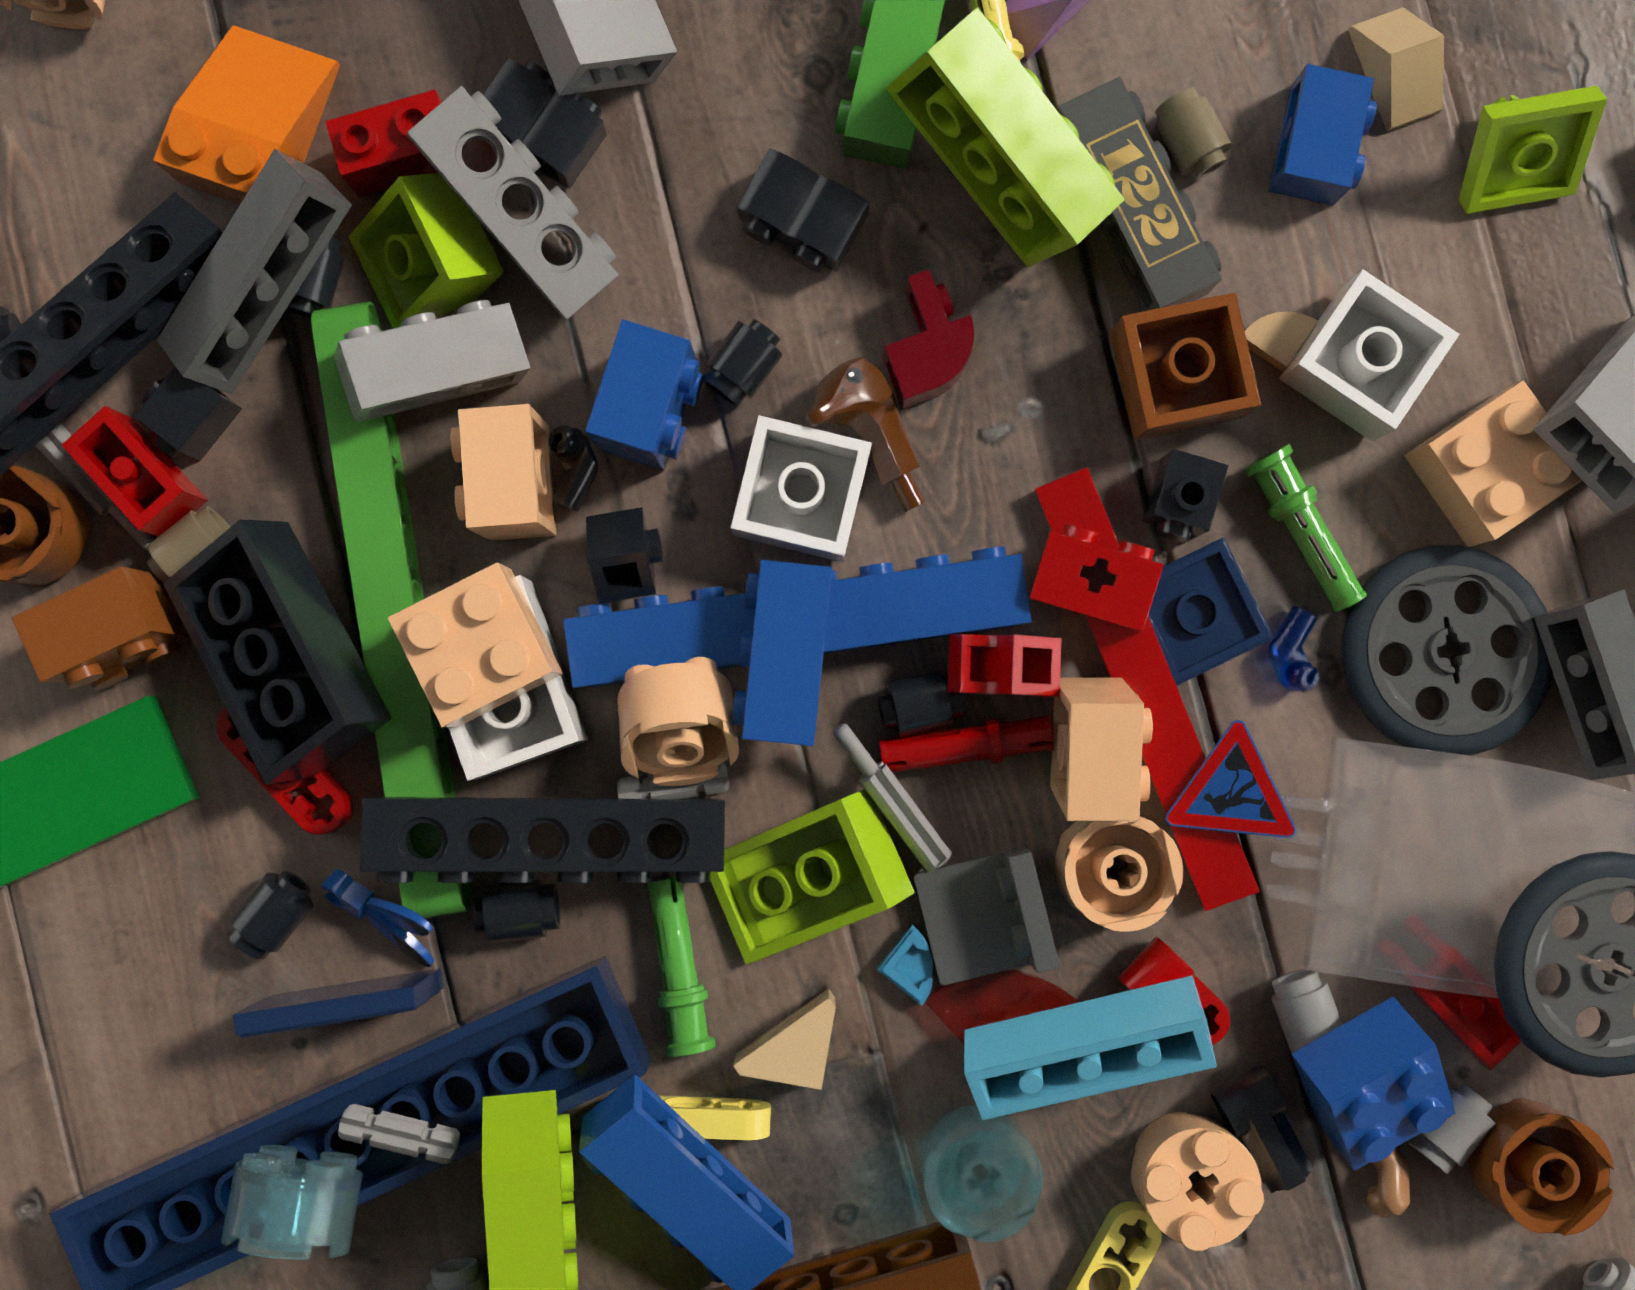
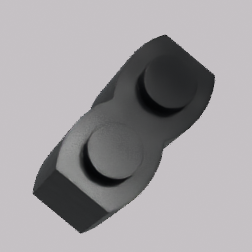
M508 58L483 94L502 119L495 126L510 144L519 139L529 149L541 165L538 169L541 173L570 189L607 135L604 122L600 118L602 112L594 102L580 93H575L571 97L568 95L559 96L557 90L553 87L554 83L550 74L537 64L527 61L523 66Z
M773 149L768 150L736 207L739 219L745 223L742 229L746 234L768 246H772L774 240L788 245L794 249L791 256L798 263L815 272H821L823 267L835 272L838 271L869 215V202L849 188L818 175L799 161Z

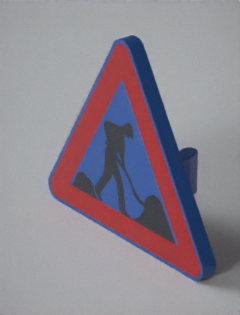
M1235 720L1230 724L1166 814V822L1170 826L1282 838H1291L1296 833V827L1245 723L1241 720Z

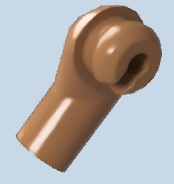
M1395 1148L1385 1159L1371 1162L1377 1170L1378 1185L1369 1188L1366 1200L1371 1211L1381 1218H1387L1393 1213L1401 1215L1410 1203L1409 1166L1404 1157Z

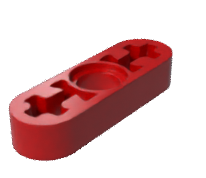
M226 706L221 710L216 721V731L220 741L302 829L311 834L322 835L338 831L349 822L353 812L352 798L349 792L326 768L314 776L317 782L307 786V788L319 799L330 796L335 802L330 807V812L334 816L332 820L328 817L318 820L314 818L313 813L318 806L308 794L298 795L296 799L292 796L293 792L305 787L312 777L293 780L289 783L281 782L265 785L241 736L239 737L236 733L238 730Z

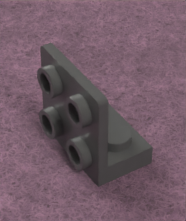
M1022 846L941 866L930 872H917L914 875V882L938 979L942 985H949L1029 964L1037 973L1060 968L1031 851Z

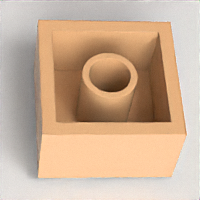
M1524 380L1492 395L1404 455L1467 547L1496 540L1583 481L1533 430L1545 416L1546 411Z
M530 404L458 409L459 427H452L450 435L454 461L456 463L462 462L463 485L455 487V507L458 519L460 521L466 520L467 529L489 541L557 536L555 506L552 500L554 492L551 451L548 445L549 425Z
M498 562L387 617L441 727H459L563 674L512 570Z
M1060 678V697H1053L1052 707L1054 751H1051L1050 788L1066 820L1139 821L1140 801H1148L1150 796L1148 766H1142V745L1151 743L1153 733V720L1150 708H1144L1142 700L1123 678Z

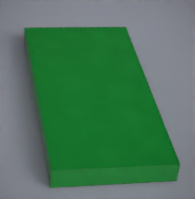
M156 696L143 697L0 762V889L200 799Z

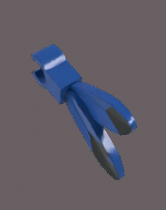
M335 869L323 882L321 887L328 891L323 897L330 903L344 909L360 920L365 916L372 925L410 958L426 967L432 966L434 959L429 951L410 934L425 936L431 932L433 927L425 918L406 907L375 898L372 891L356 882L351 876L340 869Z

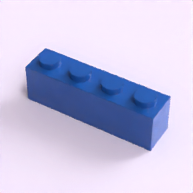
M636 1074L582 1116L579 1153L587 1167L595 1174L600 1176L604 1174L622 1190L625 1199L632 1208L638 1212L645 1211L662 1226L664 1233L675 1246L679 1248L685 1247L702 1262L705 1271L717 1283L724 1282L732 1290H752L795 1256L791 1219Z

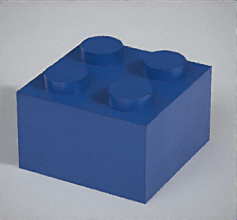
M621 320L585 430L600 451L662 471L665 470L668 458L678 459L686 435V427L681 426L682 415L686 404L695 406L704 374L699 372L700 361L696 360L690 340L628 320Z
M1394 996L1291 1053L1316 1121L1354 1171L1369 1162H1378L1385 1159L1397 1146L1420 1133H1429L1438 1129L1447 1118L1456 1114L1436 1044Z

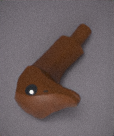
M855 358L841 363L818 383L814 406L807 413L805 420L812 428L822 423L832 422L839 426H849L864 441L871 442L870 453L881 486L890 482L904 511L907 512L924 503L925 500L911 474V471L920 467L897 409L894 394L882 372L865 358Z

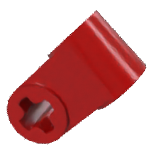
M1157 936L1117 977L1129 990L1193 975L1205 1016L1208 1018L1207 1022L1212 1045L1221 1041L1229 1030L1230 1015L1223 1001L1194 975L1193 969Z

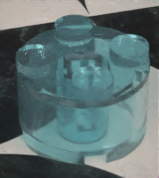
M977 1105L960 1107L941 1117L922 1140L920 1172L927 1201L934 1216L945 1228L953 1233L956 1232L973 1238L974 1241L988 1243L1006 1239L1019 1232L1029 1223L1035 1212L1034 1208L1038 1202L1040 1192H1042L1043 1170L1028 1136L1011 1116L1004 1115L982 1120ZM979 1164H983L988 1172V1176L981 1180H978L972 1171V1168Z
M281 1145L260 1146L259 1153L244 1154L243 1159L235 1163L221 1243L227 1246L239 1238L237 1251L278 1259H310L312 1246H330L328 1258L346 1255L350 1251L363 1175L361 1171L356 1169L358 1157L347 1153L324 1152L321 1153L320 1160L309 1161L308 1159L296 1158V1148Z

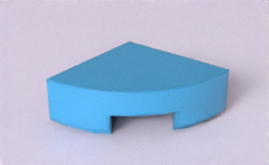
M911 923L876 968L883 976L923 1006L932 988L933 958L924 936Z

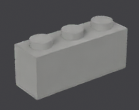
M488 300L465 304L457 309L456 315L436 319L435 313L432 312L417 314L404 319L401 322L402 327L381 332L377 325L353 329L344 334L345 340L338 342L334 354V360L355 423L520 383L531 369L510 304L505 303L491 307Z

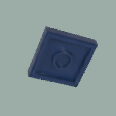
M1224 537L1163 566L1148 617L1176 686L1274 639Z

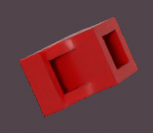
M949 634L947 692L1046 698L1060 697L1062 638L1014 634Z

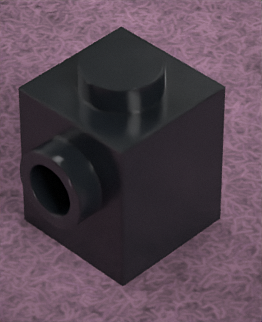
M174 367L165 379L158 380L146 391L142 400L143 406L134 417L151 429L146 438L167 455L176 459L181 452L201 461L243 408L220 390L183 377L178 369Z
M1172 449L1160 460L1143 522L1156 525V534L1180 542H1189L1191 536L1198 537L1209 532L1229 465Z
M643 508L587 516V561L599 604L655 595L654 563L663 562V551L658 528L648 530Z

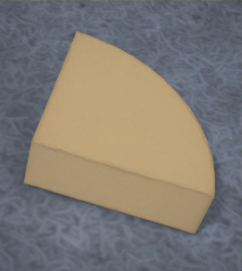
M1276 312L1266 315L1245 329L1248 348L1283 371L1289 366L1319 321L1297 312Z

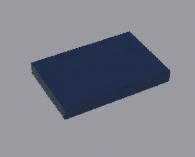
M441 968L274 994L233 1014L235 1034L243 1038L414 1011L444 988Z

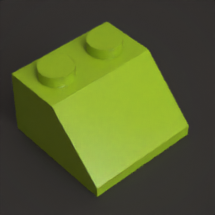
M439 173L399 176L348 237L393 329L402 327L401 322L408 317L432 312L435 313L437 319L476 300L504 272L479 220Z

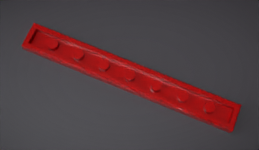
M1088 467L1035 488L1052 532L1062 534L1065 524L1098 533L1097 545L1114 550L1119 549L1120 545ZM1097 560L1093 568L1083 567L1080 577L1089 580V591L1099 593L1102 585H1114L1116 576L1107 572V562ZM1086 615L1110 677L1123 678L1142 700L1144 708H1150L1153 720L1152 740L1150 744L1142 745V756L1146 766H1148L1164 811L1167 814L1206 757L1149 617L1142 632ZM1171 826L1205 911L1260 892L1236 833Z

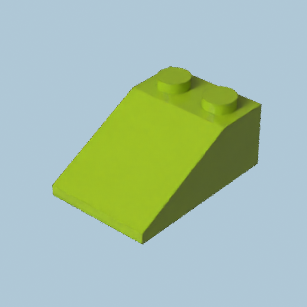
M865 789L725 849L724 872H711V883L746 965L888 910L915 893L880 810Z

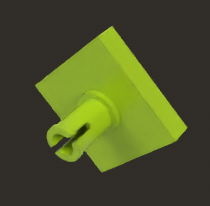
M1596 85L1523 99L1510 95L1509 101L1504 96L1492 104L1484 105L1458 199L1466 214L1576 195L1607 102V98L1600 88Z

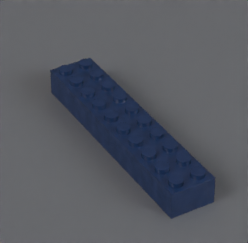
M603 956L82 1192L49 1214L82 1290H173L448 1165L426 1160V1154L419 1153L416 1158L371 1147L370 1140L367 1139L363 1140L361 1144L342 1140L338 1136L339 1124L344 1110L349 1105L357 1104L373 1108L375 1115H380L382 1111L427 1121L429 1122V1128L432 1129L436 1128L437 1124L456 1128L460 1132V1140L456 1155L450 1162L453 1163L482 1149L483 1097L556 1090L558 1115L619 1087L634 1074L638 1077L644 1076L652 1060L606 956Z

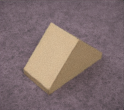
M1404 7L1352 25L1349 28L1348 32L1365 76L1374 78L1372 94L1377 102V107L1387 132L1439 114L1443 110L1444 35Z
M829 988L736 1053L733 1066L740 1076L822 1090L836 1009L835 997Z

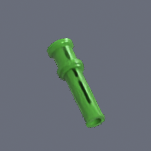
M1286 444L1250 464L1243 470L1247 477L1254 476L1271 505L1267 510L1270 517L1275 518L1277 522L1283 520L1303 554L1306 563L1330 600L1334 612H1339L1364 599L1367 593L1361 587L1338 543L1333 538L1314 505V502L1318 499L1316 497L1318 492L1314 485L1307 486L1290 458L1293 449L1290 444ZM1273 470L1277 472L1287 491H1284ZM1300 511L1301 515L1307 523L1306 525L1303 524L1297 512ZM1311 535H1313L1317 540L1319 546L1324 552L1326 558L1328 559L1336 575H1333L1330 571L1321 553L1319 552L1314 541L1312 540Z
M676 877L646 882L663 982V990L658 992L659 996L656 999L658 1007L664 1008L669 1043L664 1046L665 1056H686L716 1048L715 1037L709 1036L704 1001L709 997L708 990L704 988V983H698L683 884L682 882H676Z

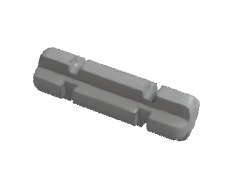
M725 763L718 765L719 775L701 783L684 786L654 784L653 774H648L647 778H642L641 774L638 775V778L634 776L622 777L617 781L618 798L687 799L698 797V792L705 791L706 795L724 793L729 789L727 767Z
M357 1104L349 1105L344 1110L338 1130V1136L342 1140L361 1144L363 1140L367 1139L370 1140L371 1147L416 1158L419 1153L426 1154V1160L441 1164H448L456 1155L460 1140V1132L456 1128L437 1124L436 1128L432 1129L429 1128V1122L386 1111H382L380 1115H375L373 1108Z

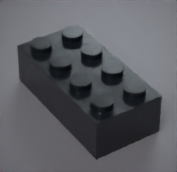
M240 519L163 583L265 785L314 777L392 719L289 522Z

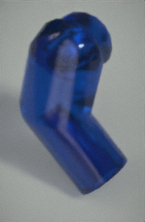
M1297 606L1291 607L1276 632L1274 639L1269 644L1268 654L1277 681L1285 689L1291 692H1308L1317 684L1319 672L1316 667H1313L1308 662L1302 646L1316 624L1317 618L1310 612Z

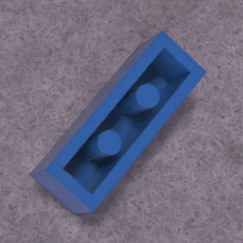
M761 560L759 574L748 573L745 608L756 610L753 632L742 631L739 667L749 668L747 691L736 690L732 723L733 726H743L742 739L814 746L832 567Z

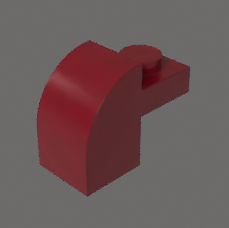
M929 269L909 276L905 288V294L920 333L886 345L882 359L901 410L934 399L952 388L961 377L974 345V325L971 315L949 322L947 317L954 315L949 293L943 283L935 285Z

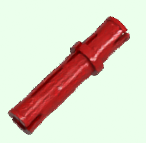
M1049 715L998 723L997 718L986 719L985 725L921 733L902 738L879 739L882 761L889 767L892 773L960 764L976 760L991 759V764L1003 763V757L1054 751L1053 732Z

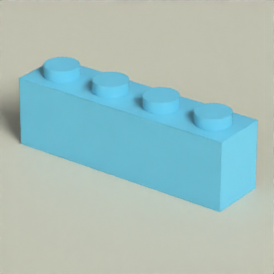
M1193 975L966 1029L964 1037V1074L982 1120L1217 1067L1208 1022Z

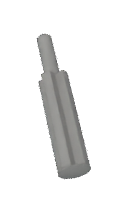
M59 423L35 446L100 515L104 514L106 517L112 515L145 551H149L147 546L156 537L153 534L139 531L62 447V444L72 435Z
M847 724L837 726L834 729L833 735L861 771L862 775L858 781L920 862L923 870L930 872L942 866L952 854L951 849L946 846L889 767L883 761L876 763Z

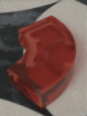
M1005 970L949 985H942L929 994L925 1003L964 1044L966 1029L1079 1003V1001L1062 987L1045 978L1023 971Z

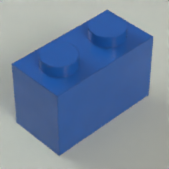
M1307 64L1290 87L1269 192L1334 206L1350 189H1356L1365 167V155L1359 154L1362 135L1368 134L1377 109V102L1370 100L1374 78Z

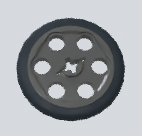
M1458 544L1429 545L1402 553L1381 566L1362 586L1367 596L1352 605L1347 613L1342 636L1343 670L1351 695L1362 713L1388 739L1410 751L1438 758L1469 757L1495 749L1516 736L1537 714L1550 689L1553 671L1534 619L1535 616L1546 613L1547 609L1532 585L1510 564L1486 551ZM1463 582L1476 586L1481 595L1480 606L1472 614L1462 612L1455 603V591ZM1407 591L1418 593L1425 601V614L1416 623L1408 622L1399 612L1398 604L1400 598ZM1500 626L1511 629L1517 638L1516 650L1508 658L1498 656L1491 646V636ZM1446 639L1450 644H1458L1460 649L1459 655L1452 656L1451 661L1448 658H1439L1437 654V647L1445 645ZM1390 643L1400 646L1406 655L1404 670L1395 676L1387 674L1379 663L1381 650ZM1483 678L1490 680L1498 691L1496 704L1487 711L1480 710L1475 706L1471 695L1475 683ZM1426 687L1436 690L1443 702L1441 712L1431 720L1422 717L1415 705L1417 695Z
M1615 851L1581 854L1552 866L1526 886L1510 906L1498 933L1494 956L1496 992L1506 1020L1522 1043L1546 1063L1571 1074L1603 1078L1635 1073V1018L1633 1016L1635 1002V911L1631 918L1622 923H1617L1611 913L1612 902L1620 893L1630 891L1635 898V854ZM1573 906L1579 916L1578 927L1568 937L1560 938L1554 931L1553 922L1555 915L1562 908ZM1583 955L1595 960L1610 958L1615 960L1616 964L1633 970L1634 973L1628 974L1616 969L1600 971L1596 969L1597 966L1578 959L1577 956ZM1556 964L1561 972L1559 987L1548 995H1541L1536 988V976L1544 966ZM1596 1007L1601 1017L1597 1031L1590 1036L1580 1037L1575 1028L1579 1013L1586 1008Z

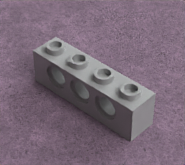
M460 86L407 132V137L558 314L564 319H569L619 275L610 265L617 257L595 231L587 237L576 224L573 218L579 214V211L568 196L557 185L549 191L534 172L541 165L529 149L519 139L510 144L495 125L502 119L484 95L477 91L470 96ZM480 139L491 145L495 152V164L492 169L486 172H475L465 165L462 159V147L468 141ZM521 186L531 193L534 200V208L528 218L522 220L514 219L505 212L502 206V196L508 187ZM551 231H558L566 235L572 246L570 258L559 266L549 263L541 251L543 238Z

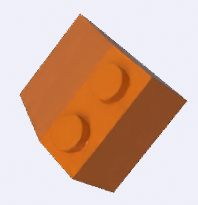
M233 25L173 106L153 161L180 184L241 204L274 149L302 163L305 162L340 64L336 60Z

